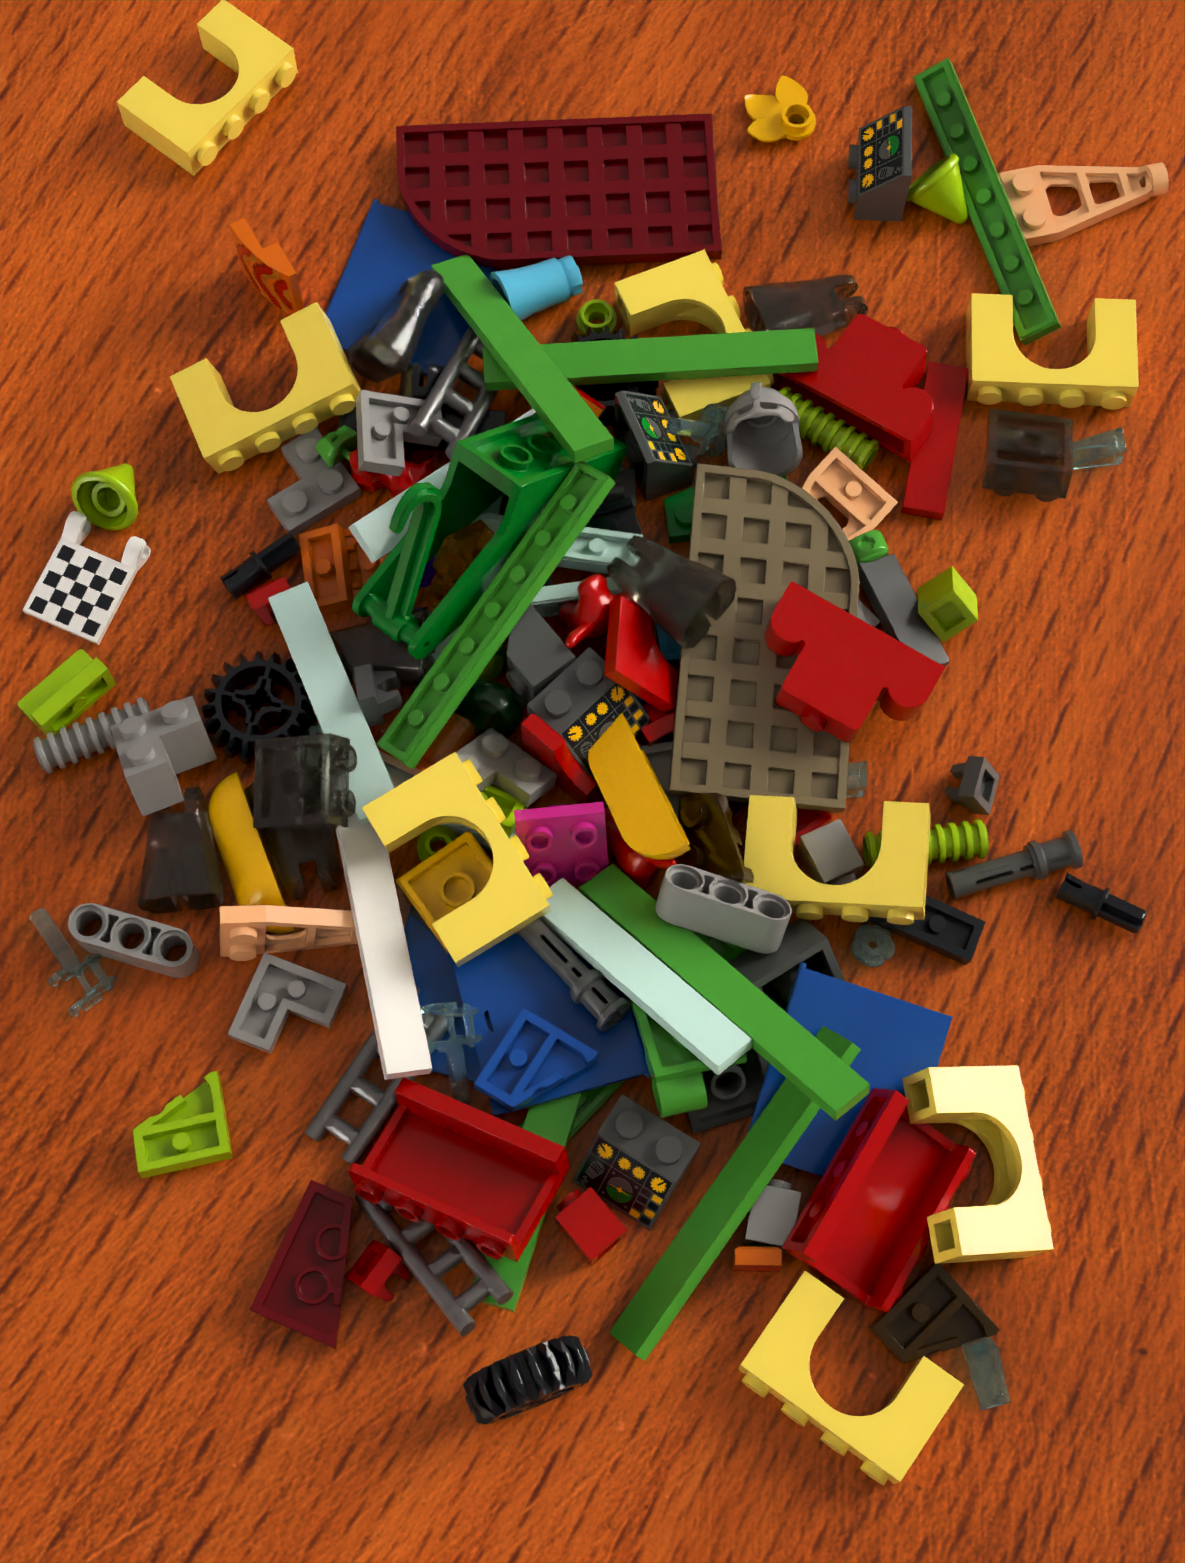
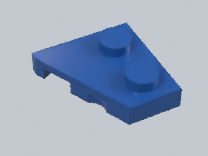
M523 1008L474 1082V1088L515 1112L593 1065L599 1057V1052Z

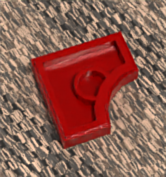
M622 596L610 601L604 676L665 713L676 708L678 671L666 661L657 646L652 632L651 615Z
M531 713L521 723L522 750L557 774L555 784L578 804L593 803L597 795V782L574 759L566 745L565 739L539 716Z

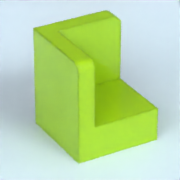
M953 566L918 588V614L942 642L947 641L978 621L977 596Z

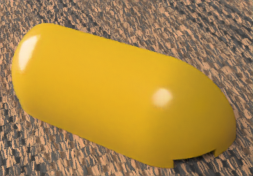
M621 713L589 750L588 761L590 769L624 841L630 848L644 857L656 860L679 857L691 850L688 846L690 844L644 749H640L629 723L623 713Z
M234 772L224 778L214 789L208 805V820L238 906H286L240 777L237 772ZM268 926L266 931L280 935L295 932L294 927Z

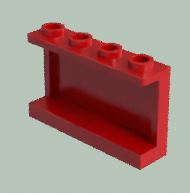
M403 1077L394 1091L399 1103L397 1109L363 1165L361 1166L353 1162L348 1169L355 1186V1192L373 1204H379L381 1200L394 1206L401 1216L410 1221L419 1222L420 1219L432 1223L438 1232L449 1239L459 1241L461 1237L475 1243L482 1253L493 1259L500 1260L504 1256L518 1262L570 1169L565 1147Z
M873 1088L782 1248L862 1306L887 1313L892 1305L902 1297L904 1284L909 1274L926 1253V1244L930 1238L927 1216L949 1209L948 1204L957 1187L966 1180L970 1173V1164L976 1155V1151L969 1146L955 1144L928 1123L910 1124L906 1107L910 1101L897 1090Z

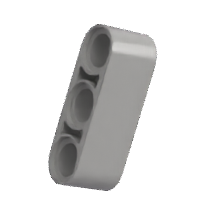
M674 864L665 871L655 904V911L662 920L670 924L758 953L768 954L779 949L792 914V907L787 900L777 894L689 865Z
M95 903L81 904L69 916V932L80 946L90 953L174 978H183L191 975L199 965L200 954L198 948L188 933L180 928ZM95 920L102 921V927L98 933L92 936H83V930L88 923ZM134 933L145 934L143 942L137 948L127 949L124 947L125 941L130 935ZM177 945L187 947L184 957L174 962L166 960L167 953L172 947Z

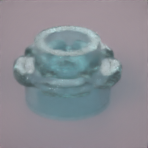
M866 924L855 931V940L851 943V951L854 957L866 966L878 967L885 960L892 958L895 952V943L891 941L892 935L888 929L879 925L871 927ZM871 941L876 942L877 948L872 949L869 943Z

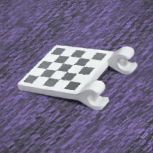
M72 511L65 522L61 539L22 611L99 645L136 573L148 560L151 549L146 545L145 540L132 536L125 546L120 563L85 548L80 544L90 533L92 524L87 520L85 514Z

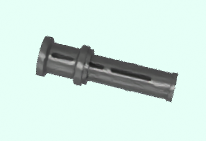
M1072 830L1063 831L1062 837L1042 843H1037L1035 840L1027 842V845L1023 847V851L987 860L953 872H946L945 879L951 897L956 900L959 897L1028 876L1041 880L1047 878L1049 872L1072 866L1073 869L1081 868L1083 866V856L1075 834Z
M540 918L517 931L516 934L522 937L571 988L569 993L571 999L577 1005L583 1004L597 1019L596 1026L604 1032L613 1028L629 1012L632 1003L626 997L620 998L605 983L606 978L596 969L590 970Z

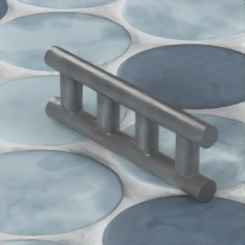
M470 326L409 428L410 432L416 437H423L427 430L448 442L449 445L445 453L449 459L452 458L456 441L475 434L499 391H485L484 375L466 364L472 353L483 360V348L485 347ZM458 378L479 391L473 403L452 389ZM442 404H445L464 417L458 429L437 415Z
M416 987L418 995L421 990L418 987ZM445 1004L442 1005L436 1015L420 1006L430 1055L458 1015L457 1012ZM375 1028L304 1131L306 1135L317 1142L321 1140L327 1131L347 1144L348 1147L341 1158L351 1165L353 1162L359 1163L398 1105L394 1091L402 1078H394L385 1092L363 1078L377 1055H380ZM409 1076L405 1078L414 1081L416 1076ZM352 1093L374 1106L359 1130L337 1116Z
M358 1194L355 1196V1201L394 1251L402 1258L405 1265L460 1335L464 1336L474 1329L476 1322L468 1312L490 1294L499 1305L505 1304L512 1298L514 1293L473 1242L462 1237L459 1241L445 1237L451 1246L432 1262L428 1263L415 1244L435 1229L434 1224L420 1219L419 1222H412L402 1230L389 1213L394 1206L381 1200L379 1204H373ZM464 1261L478 1280L459 1296L455 1297L441 1278Z

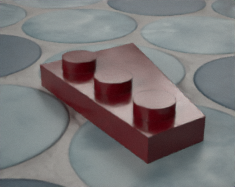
M310 1181L250 1308V1311L335 1350L338 1339L353 1198L316 1181Z

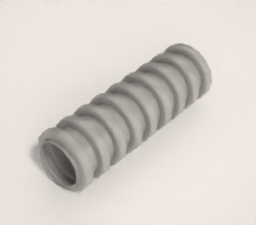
M139 697L136 699L137 703L133 705L130 702H126L123 704L124 708L120 710L117 707L111 708L110 714L105 715L104 712H100L97 719L92 720L91 717H87L84 724L80 725L78 722H74L71 729L67 730L66 727H61L58 734L54 735L53 732H48L45 739L41 740L40 737L33 738V748L41 768L47 774H51L54 772V767L66 768V763L69 761L76 764L79 763V758L82 756L89 759L92 758V753L98 751L99 754L104 753L105 747L110 746L112 749H115L116 746L110 726L121 723L126 718L150 712L147 701Z

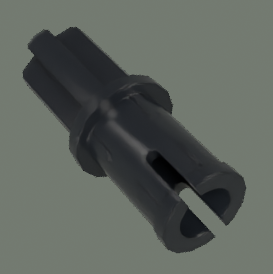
M286 533L259 553L249 552V558L233 570L222 575L220 579L229 593L237 600L265 578L267 580L272 579L270 573L298 554L301 550L300 545L290 533Z
M1067 873L1056 896V899L1092 914L1091 919L1093 920L1099 917L1132 933L1140 931L1147 914L1144 909L1109 894V888L1106 887L1105 890H1102Z

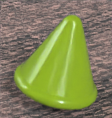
M950 154L944 157L918 177L909 186L906 201H911L957 224L966 222L968 211L958 165V155Z
M124 463L98 471L84 472L73 481L71 486L73 503L78 512L85 514L87 520L95 526L117 531L126 529L135 522L138 515V504L135 495L134 469L131 465Z

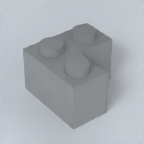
M193 696L171 701L163 707L139 716L126 718L121 723L110 726L126 781L142 816L185 801L176 774L217 759Z

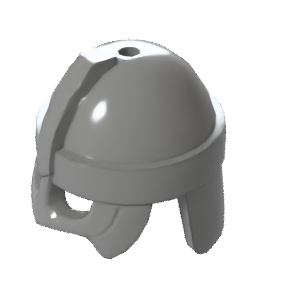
M762 381L751 383L750 389L743 392L726 412L725 435L727 437L729 467L760 470L782 477L796 469L803 457L799 433V415L791 400L773 388L763 387Z

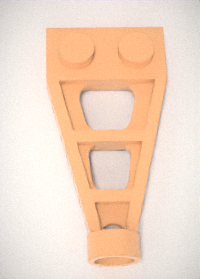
M1163 162L1141 167L1036 165L999 173L1000 180L1028 247L1058 241L1148 201L1150 197L1165 195L1169 188L1168 173ZM1114 182L1120 197L1096 204L1089 184ZM1053 186L1076 189L1081 202L1080 208L1063 216L1054 215L1046 189Z
M836 446L811 472L802 486V489L817 500L825 498L848 518L847 526L842 529L848 541L863 533L874 530L898 503Z
M273 905L220 906V957H229L235 961H248L256 958V954H264V952L275 953L358 944L352 911ZM268 926L305 928L304 931L287 934H266Z

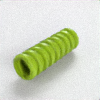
M789 386L779 390L782 395L793 402L797 409L800 421V438L803 440L810 438L811 444L813 446L820 444L822 451L825 453L832 451L836 446L861 470L865 471L878 452V440H868V434L865 432L861 434L856 433L857 428L855 426L848 428L845 420H835V414L832 412L825 414L822 406L815 408L812 400L807 399L804 401L802 400V394H792V388Z
M974 820L971 825H969L968 821H961L959 826L949 822L944 828H942L941 824H934L932 829H930L928 865L934 859L938 863H944L946 858L956 862L962 856L965 860H971L973 855H977L979 859H984L989 850L987 829L982 820ZM879 830L878 835H874L872 831H867L865 836H863L864 860L869 870L876 862L880 852L882 830Z

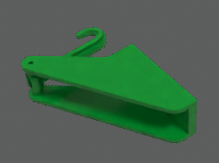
M538 414L456 441L447 475L441 489L439 490L429 482L416 483L404 493L397 504L389 529L396 534L401 533L410 513L413 511L408 530L357 593L352 603V610L362 618L372 617V624L395 642L399 643L401 640L408 645V653L413 658L420 660L428 656L464 622L575 465ZM614 437V450L583 460V462L610 476L614 481L622 466L628 446ZM503 494L509 496L502 522L496 533L422 626H418V619L411 613L426 564Z

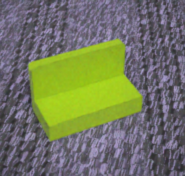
M79 649L18 701V706L45 735L48 732H53L55 735L60 733L59 728H67L114 687L116 683L108 668L97 657L92 659L83 649Z

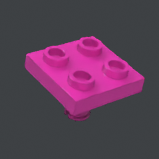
M603 802L573 805L559 803L560 806L552 804L549 807L514 810L516 835L530 857L523 862L532 877L540 873L549 887L562 877L572 886L585 884L609 866Z

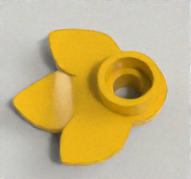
M783 75L779 79L775 96L748 94L744 97L746 112L754 121L748 127L747 133L759 141L775 142L783 138L798 141L808 138L815 130L816 117L810 106L807 105L808 94L806 90L795 80Z

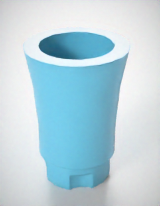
M570 255L558 260L551 258L516 269L490 273V282L521 321L551 306L566 302L570 297L583 292V280L579 267Z

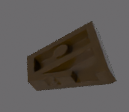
M718 793L680 795L678 820L690 843L688 846L691 850L674 858L676 863L689 865L741 883H753V872L750 868L745 867L739 851V847L743 844L738 830L732 824V812L727 797Z
M935 1262L904 1290L902 1297L892 1305L889 1312H882L868 1326L872 1333L900 1363L911 1362L923 1356L926 1357L928 1354L949 1350L960 1346V1344L982 1337H990L1000 1331L995 1323L940 1264H935Z

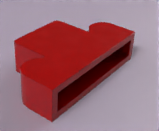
M857 314L830 349L827 348L824 338L815 333L818 355L817 371L773 374L774 384L771 385V388L779 391L781 388L789 386L792 388V394H802V400H812L815 408L822 406L825 414L832 412L835 414V420H845L848 428L855 426L857 428L856 433L861 434L865 432L868 434V440H878V446L908 462H911L931 433L933 400L925 390L916 387L925 375L927 348L908 338L900 329L887 327L864 314Z
M793 581L790 582L775 607L765 630V641L769 649L775 654L784 657L798 656L776 696V703L799 716V720L806 727L818 732L824 730L846 743L853 740L875 701L880 702L883 713L891 719L906 721L913 718L929 698L945 669V666Z

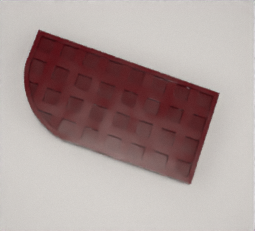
M712 114L396 126L397 180L403 204L421 232L437 246L456 257L465 254L469 255L477 265L485 267L520 268L551 258L558 260L568 255L573 257L576 265L671 262L705 249L710 260H721L722 246Z

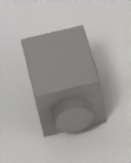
M841 819L800 837L797 851L813 880L828 885H841L860 878L864 863Z
M771 1179L748 1212L743 1245L750 1247H779V1249H782V1253L789 1254L782 1246L796 1223L801 1192L791 1190L792 1184L789 1182Z

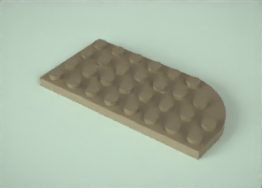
M697 463L668 795L718 793L726 796L728 801L749 803V795L794 797L797 809L843 813L846 807L850 742L846 743L824 730L818 732L806 727L799 720V716L776 703V696L798 656L784 657L775 654L769 649L765 641V630L775 607L791 581L857 617L860 583L858 566L845 533L831 513L804 489L772 473Z

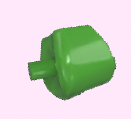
M343 425L337 431H332L322 437L317 442L315 449L325 463L333 467L345 458L349 460L350 452L357 449V432Z
M878 530L868 531L849 540L857 565L860 562H873L889 554L884 536Z

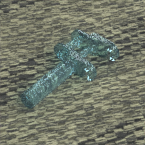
M708 404L704 408L700 420L671 418L666 425L667 431L672 435L689 436L695 442H699V448L695 445L689 447L693 455L701 456L706 453L710 457H719L723 454L727 445L725 417L730 406ZM711 443L716 445L715 449L709 447Z
M45 908L35 910L29 916V919L63 967L48 979V984L53 988L59 985L60 979L67 981L74 976L86 991L85 997L68 1009L69 1015L76 1017L79 1015L80 1009L88 1010L103 1000L100 994L106 990L111 991L117 978L114 975L109 977L106 975L99 964L102 960V956L99 953L94 955L88 954L85 957L86 960L79 964L77 955ZM90 969L99 980V983L92 988L83 976Z
M456 1002L424 1005L420 1007L421 1015L433 1012V1015H442L443 1018H447L449 1032L448 1040L428 1043L429 1053L435 1049H438L439 1053L446 1052L452 1098L472 1106L462 1044L474 1047L476 1042L482 1040V1035L475 1034L473 1015L478 1013V1007H470L469 1003H465L463 1007L457 1008ZM454 1017H463L465 1035H456Z

